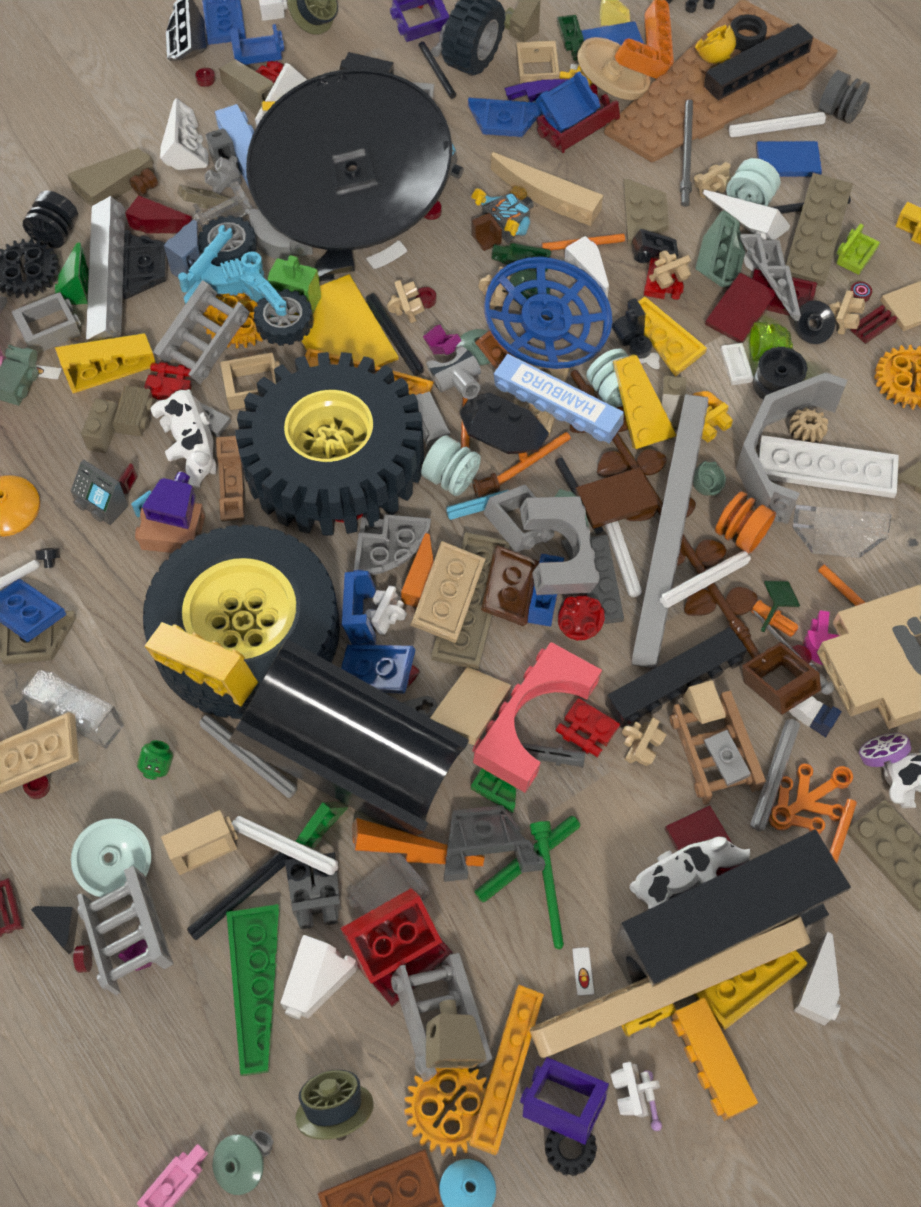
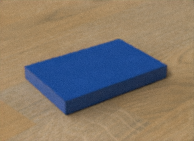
M202 0L208 45L232 42L230 29L238 28L239 39H246L240 0Z
M635 21L581 30L584 41L589 38L599 37L622 45L629 38L644 44Z
M757 141V159L764 160L772 165L780 177H812L813 173L821 175L822 168L818 141Z
M20 578L0 591V623L27 642L66 615L64 608Z
M347 645L341 669L384 693L405 694L416 649L413 646Z

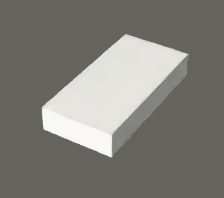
M743 343L721 346L720 352L731 385L753 382L754 377Z

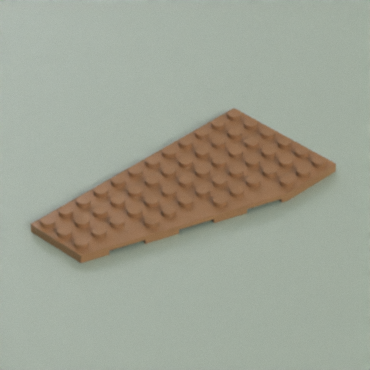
M740 0L701 38L704 42L708 38L707 34L723 25H726L728 28L734 18L745 14L755 15L765 21L767 25L765 40L784 31L788 27H792V25L746 0ZM751 30L738 31L744 36L752 37L757 35ZM813 38L809 53L718 101L704 87L706 71L720 63L712 64L704 61L695 48L697 44L695 42L673 63L666 74L659 76L649 86L641 98L634 100L620 113V119H614L605 127L604 134L653 163L673 153L674 149L684 145L686 100L693 101L692 140L696 138L700 140L724 128L725 124L746 114L751 115L774 104L775 100L797 89L799 91L803 90L836 57L838 50ZM734 49L730 57L733 58L742 51Z

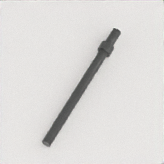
M692 100L685 101L682 181L680 182V192L682 193L681 205L683 207L689 206L690 193L692 192V182L690 181L693 123Z

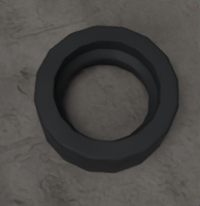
M745 14L734 18L730 26L736 37L735 49L746 51L756 44L765 41L767 25L760 17ZM751 30L757 35L752 37L744 36L738 31Z

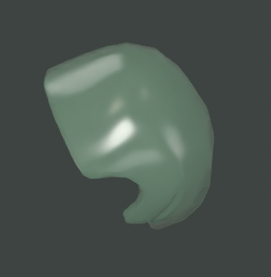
M704 461L699 464L695 469L693 486L697 492L705 496H714L723 490L726 482L723 469L716 462Z

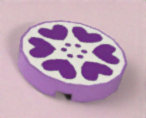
M902 733L880 735L866 742L860 748L859 755L862 762L870 767H882L885 765L884 762L889 760L891 763H896L910 753V740L907 735Z

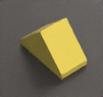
M601 0V26L630 22L629 9L619 0Z

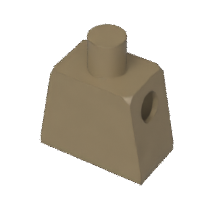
M455 1000L440 1002V1015L434 1017L426 1025V1068H474L486 1060L485 1050L475 1018L472 1015L457 1014Z

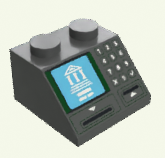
M83 459L80 462L71 488L74 498L73 502L80 510L84 511L86 509L97 521H104L111 526L128 507L120 483Z

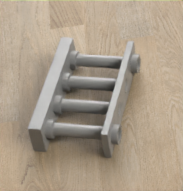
M203 280L153 350V353L162 361L169 364L171 359H175L191 369L188 375L199 384L208 377L211 368L240 326L246 322L247 316L250 313L239 302L233 309L215 298L217 292ZM209 305L228 315L222 326L203 316ZM196 323L216 333L210 344L205 343L190 333ZM184 341L203 351L197 362L178 352Z
M134 865L124 870L127 879L124 882L125 885L92 902L82 893L77 895L80 905L77 907V910L85 922L99 971L97 980L103 989L109 990L114 995L120 993L117 979L151 962L158 964L163 969L173 965L146 877ZM129 894L132 896L134 901L131 904L132 907L102 923L99 922L97 911ZM136 916L139 918L141 925L138 926V930L106 946L104 933ZM142 939L146 940L148 945L146 952L113 969L110 956Z
M459 953L449 955L441 963V969L408 976L405 965H402L392 974V988L399 997L416 1056L415 1067L418 1074H421L423 1082L429 1081L437 1072L435 1068H426V1029L423 1028L419 1013L439 1009V1003L445 1000L456 1001L457 1014L472 1015L475 1018L485 1050L486 1060L473 1069L484 1067L492 1060ZM438 980L447 982L450 991L449 995L419 1002L415 1001L412 986Z

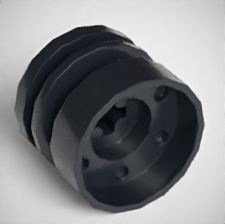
M48 190L41 191L33 202L27 216L23 219L22 226L34 241L41 240L43 245L48 243L50 248H60L66 241L69 231L75 225L79 213L74 204L63 195Z

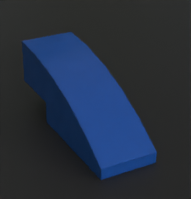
M541 553L539 563L564 562V557ZM534 585L528 623L551 627L558 594L536 595Z

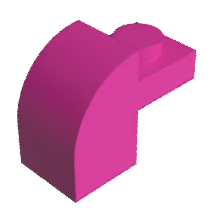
M822 610L819 611L816 619L812 618L810 630H808L803 640L804 647L811 652L812 660L820 665H823L817 652L821 643L839 637V635L828 633L829 612Z

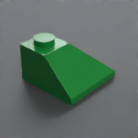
M81 243L75 244L59 273L58 284H55V294L60 292L64 300L69 299L71 305L88 304L89 265Z

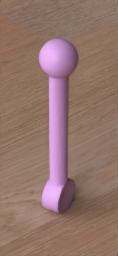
M648 1071L650 1080L652 1081L653 1074L651 1071ZM654 1100L649 1102L653 1119L651 1128L654 1131H660L662 1123L658 1120Z

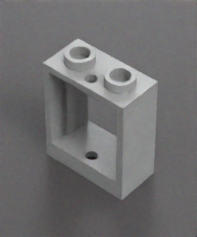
M60 292L11 311L28 348L36 350L37 354L81 336L78 329L81 323L76 314H71L73 308L69 299L64 300ZM60 310L64 312L68 321L37 334H32L28 323Z
M526 485L490 497L483 512L515 552L531 549L538 543L548 542L554 536V530L550 529L532 530L523 534L507 515V512L521 508L526 498H536Z

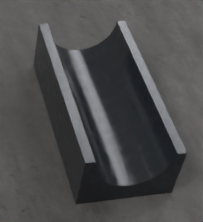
M286 639L229 741L389 828L417 836L425 831L428 822H426L427 814L434 796L448 770L459 754L466 748L469 739Z
M814 829L622 922L612 948V953L629 985L648 978L652 987H655L798 915L801 916L805 928L827 918L829 913L824 902L848 891L851 886L819 833Z

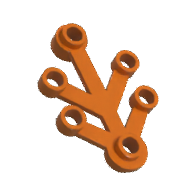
M801 764L796 772L799 778L796 802L788 806L789 792L793 788V781L791 778L783 776L781 782L788 783L789 788H784L780 784L778 803L772 808L768 821L777 830H787L793 825L807 828L809 831L815 829L813 823L816 822L821 826V829H816L821 834L825 829V822L822 818L814 817L809 819L797 816L796 814L804 810L828 815L831 820L840 821L844 810L842 805H828L816 801L836 788H847L853 780V773L849 768L839 766L831 774L830 780L808 793L813 768L809 764ZM801 769H806L809 775H803ZM837 777H843L845 782H839L837 780ZM833 810H839L841 816H836ZM782 815L785 818V821H778L776 816Z

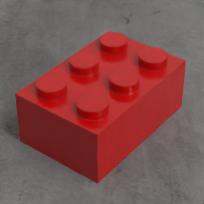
M412 888L340 928L364 976L371 984L396 970L399 966L408 963L442 943L420 896Z

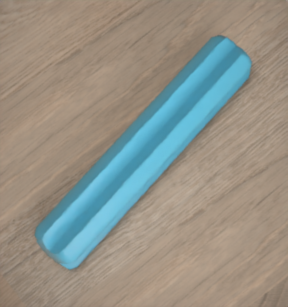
M509 490L447 506V516L452 520L483 511L490 497Z

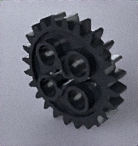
M23 238L19 244L14 240L13 246L5 244L7 249H0L1 293L7 292L9 297L15 294L16 298H19L21 294H24V297L27 298L28 294L32 293L35 297L36 291L39 290L44 293L43 287L51 288L50 282H56L55 276L59 275L58 269H60L59 259L54 249L49 248L48 243L43 245L41 240L34 243L33 238L26 243Z

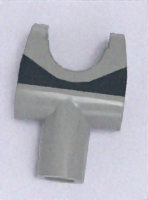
M463 346L455 348L456 357L449 362L439 363L433 360L426 362L431 379L440 392L455 387L464 398L473 399L478 395L480 385L473 377L481 374V369L476 358Z

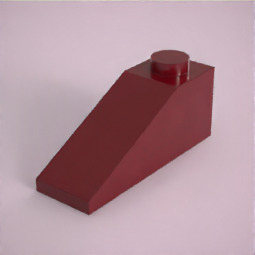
M139 195L125 212L129 227L146 234L178 233L185 225L192 221V216Z

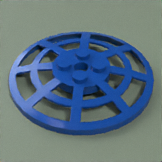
M531 257L508 264L492 279L484 300L486 322L498 343L518 359L535 366L562 369L581 365L600 352L611 332L612 311L609 300L602 288L590 275L580 268L558 259ZM536 268L537 280L527 281L514 287L507 279L509 275L520 270ZM545 268L563 272L578 281L569 289L560 283L545 280ZM500 283L508 292L503 303L502 312L490 309L492 295ZM584 286L597 299L601 307V313L589 314L585 303L577 295ZM537 287L538 294L529 299H526L520 293ZM546 288L557 290L565 295L561 299L546 293ZM513 299L522 306L520 315L508 313L509 305ZM571 300L577 305L582 315L572 316L571 310L568 307ZM547 315L551 320H544L541 316ZM491 318L503 321L507 332L515 340L513 343L509 344L502 338ZM603 321V333L598 345L594 347L584 342L589 334L591 323ZM510 322L521 323L526 332L519 337L513 330ZM571 324H583V331L579 339L569 333ZM532 338L544 341L546 350L531 346L527 342ZM563 338L572 344L567 348L555 350L553 342ZM523 347L533 353L547 356L549 362L532 358L521 353L518 349ZM578 348L589 353L580 359L569 362H558L557 356L571 353Z

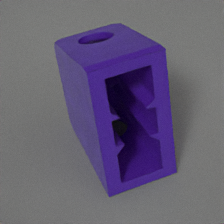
M177 472L174 480L162 478L158 481L142 506L146 519L189 529L196 496L193 486L188 484L190 480L188 474Z

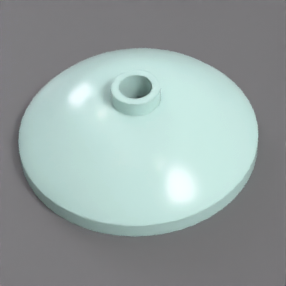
M103 819L89 825L78 836L71 852V868L76 881L84 890L98 897H103L125 885L124 882L127 881L125 869L134 865L146 877L151 864V850L146 836L137 826L122 819ZM110 852L113 858L110 862H105L104 855Z

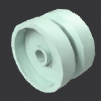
M750 158L744 160L738 167L735 175L727 184L726 192L730 197L768 206L772 197L779 189L781 183L780 176L776 169L768 162Z

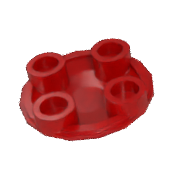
M589 596L566 598L558 614V625L561 632L568 638L576 641L588 640L594 637L602 629L605 621V612L600 602Z

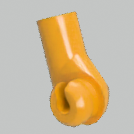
M709 391L695 392L693 394L708 397V406H712L713 409L724 403Z

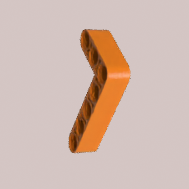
M653 0L645 11L646 45L628 38L614 56L620 65L655 79L666 74L674 63L670 10L666 0Z

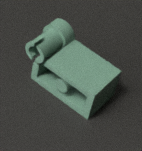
M9 345L5 352L7 359H4L0 366V400L19 406L23 398L27 396L32 382L38 377L39 371L35 364L37 361V351Z

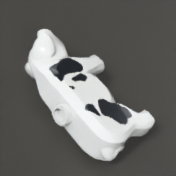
M179 390L168 399L156 402L151 407V412L156 419L164 415L159 420L165 433L171 429L177 441L165 450L168 461H176L179 458L185 457L187 460L186 474L190 476L189 484L194 488L200 489L202 480L209 473L216 474V462L213 459V437L209 428L211 420L208 414L203 411L199 400L192 395L191 390Z
M921 750L918 751L919 753H909L905 758L896 763H891L890 760L884 762L885 765L882 766L885 780L891 786L889 797L893 803L900 804L902 808H916L914 802L915 790L921 792Z
M715 837L707 841L688 845L675 853L669 850L657 857L659 862L645 869L637 876L636 880L630 884V890L635 893L638 899L648 904V909H651L717 877L716 871L720 868H733L749 861L750 849H740L724 837Z

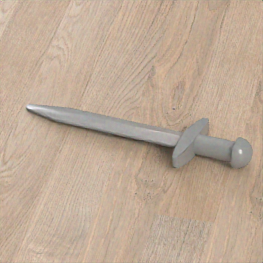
M753 610L754 614L764 624L765 620ZM769 624L767 629L778 641L802 658ZM811 662L809 665L813 667L816 671H818L815 665ZM820 674L821 693L831 694L834 691L833 683H829Z

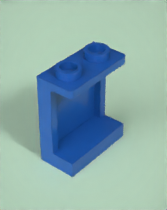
M273 24V35L239 39L238 28L230 29L234 59L244 65L282 60L281 52L285 50L281 30L277 31L276 24Z
M580 71L551 91H545L540 94L535 101L547 122L560 133L591 116L601 107L598 96L592 92L587 78Z
M364 570L345 572L342 626L352 645H376V634L367 614L363 615L364 599L374 598L377 589L369 571Z

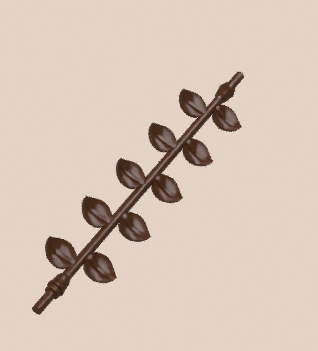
M578 370L572 371L570 376L579 390L598 399L594 388L585 383ZM623 406L616 407L617 409L624 412ZM625 412L623 416V425L618 430V432H624L628 430ZM570 424L571 432L586 433L585 431H579L575 429L573 425ZM617 432L612 441L619 452L609 451L604 453L599 461L597 474L599 476H613L625 472L628 466L631 470L640 467L658 503L657 509L626 518V520L646 521L654 517L657 511L661 516L663 502L645 475L649 476L660 472L666 465V456L656 450L648 449L642 451L636 461ZM691 497L686 518L693 513L696 507V502ZM683 534L677 566L684 563L687 557L699 575L706 571L705 567L715 566L723 560L726 554V547L717 541L708 539L701 541L694 551ZM714 582L706 587L708 590L701 589L687 598L684 608L686 615H707L712 613L718 605L728 620L729 627H731L746 647L751 658L753 659L760 655V652L751 640L750 629L745 626L741 619L736 617V615L746 614L753 609L758 599L755 592L744 587H735L728 593L725 599Z

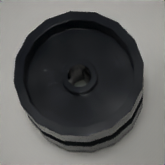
M773 347L765 351L759 359L753 381L754 390L757 395L764 400L768 394L804 381L808 370L806 360L800 353L787 347Z

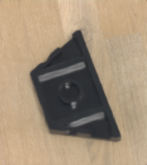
M124 230V299H128L167 281V255L164 248L166 242L152 240L144 235L137 237L132 235L131 231Z

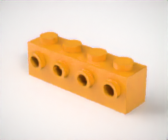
M703 998L675 1011L672 1016L673 1021H671L673 1030L678 1037L682 1036L686 1047H684L685 1054L691 1063L695 1062L699 1073H697L698 1080L703 1089L708 1088L713 1098L710 1100L715 1114L717 1116L721 1115L723 1120L726 1121L756 1106L758 1101L706 999Z

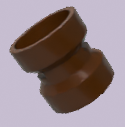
M148 168L142 170L140 175H134L129 179L131 187L139 196L145 195L148 189H154L158 186L155 175Z

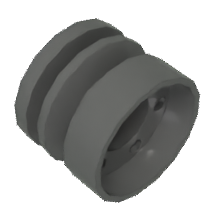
M837 70L823 92L819 110L832 116L839 108L838 119L842 120L845 117V122L851 124L865 105L870 84L865 81L861 84V80L857 78L850 85L851 75Z

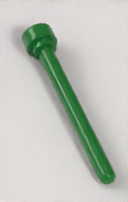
M550 821L531 823L530 831L531 835L534 836V840H537L539 856H542L545 860V868L542 870L551 933L554 947L560 950L564 946L548 846L549 833L552 831Z

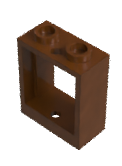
M782 642L768 648L762 654L742 665L744 683L781 715L821 691L820 673ZM782 665L797 678L776 691L761 677Z

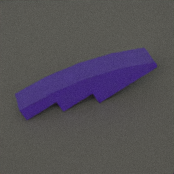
M568 79L525 82L507 87L505 91L509 101L528 95L529 101L533 102L537 100L540 94L545 91H551Z

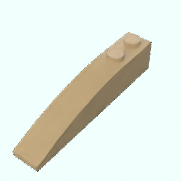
M492 152L491 170L507 184L524 196L530 197L534 202L560 215L592 226L602 210V194Z

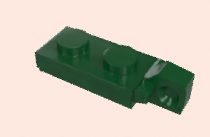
M575 14L557 17V25L564 48H566V51H571L573 60H578V51L584 42L577 16Z
M510 243V245H505V247L494 245L492 260L508 265L531 257L551 258L552 251Z

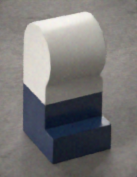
M813 696L789 710L793 717L825 738L842 712L834 706L830 708L817 701Z

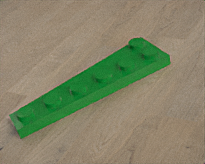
M279 904L226 912L239 1066L242 1077L268 1073L270 1069L280 920Z

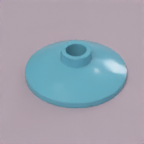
M472 1159L458 1160L452 1163L441 1177L439 1185L440 1198L444 1207H492L496 1197L495 1180L489 1169L482 1163ZM467 1182H471L474 1185V1192L470 1193L465 1189Z

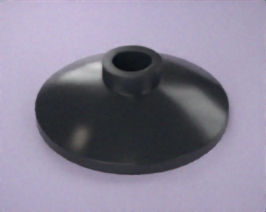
M809 301L800 306L801 316L799 321L794 320L798 336L809 344H821L827 341L835 330V316L831 308L821 301ZM810 320L814 323L813 327L810 326Z

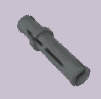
M520 742L525 750L537 760L556 763V766L566 764L584 767L586 752L563 749V746L554 748Z

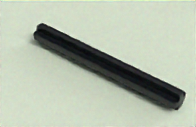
M374 293L367 295L366 303L413 375L418 376L424 372L423 365L377 295Z
M280 851L191 924L187 928L188 933L194 940H198L227 915L226 912L234 910L285 867V860L294 858Z

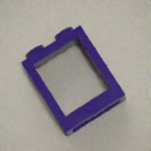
M392 0V8H390L391 17L393 20H396L399 34L404 36L406 42L440 32L450 17L442 0ZM428 4L435 19L409 28L402 12Z
M547 1057L542 1067H536L532 1077L533 1084L531 1088L526 1087L520 1100V1103L523 1104L522 1117L585 1145L606 1102L609 1083ZM547 1079L590 1097L580 1117L537 1099Z

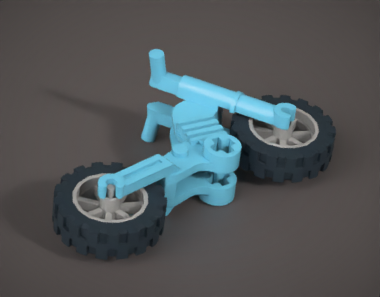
M228 215V217L220 216L216 220L212 219L208 225L205 224L202 227L203 231L199 233L198 239L201 256L189 269L188 274L182 272L178 275L182 292H187L183 297L185 304L203 280L217 294H229L232 296L233 294L238 295V293L242 294L244 292L251 300L257 302L258 306L254 308L256 330L258 334L260 333V337L263 340H268V343H277L278 346H284V344L293 345L296 341H302L305 335L308 336L310 328L312 329L313 313L310 302H307V298L304 295L301 296L297 291L290 292V290L284 289L279 292V290H275L265 279L261 256L256 253L257 241L254 228L251 227L250 223L247 220L243 221L241 217L234 218V216Z

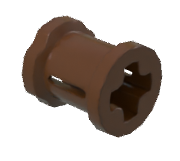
M491 473L489 477L482 479H472V486L477 498L491 492H500L499 482L495 473Z

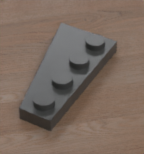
M608 535L590 537V545L595 552L594 564L595 569L599 572V582L591 593H586V595L600 602L605 612L604 624L623 622L624 614ZM568 539L561 540V546L566 551L569 560L573 558L572 546Z

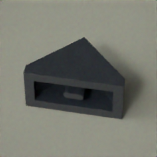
M34 906L31 911L60 946L68 954L72 953L79 915L73 907Z

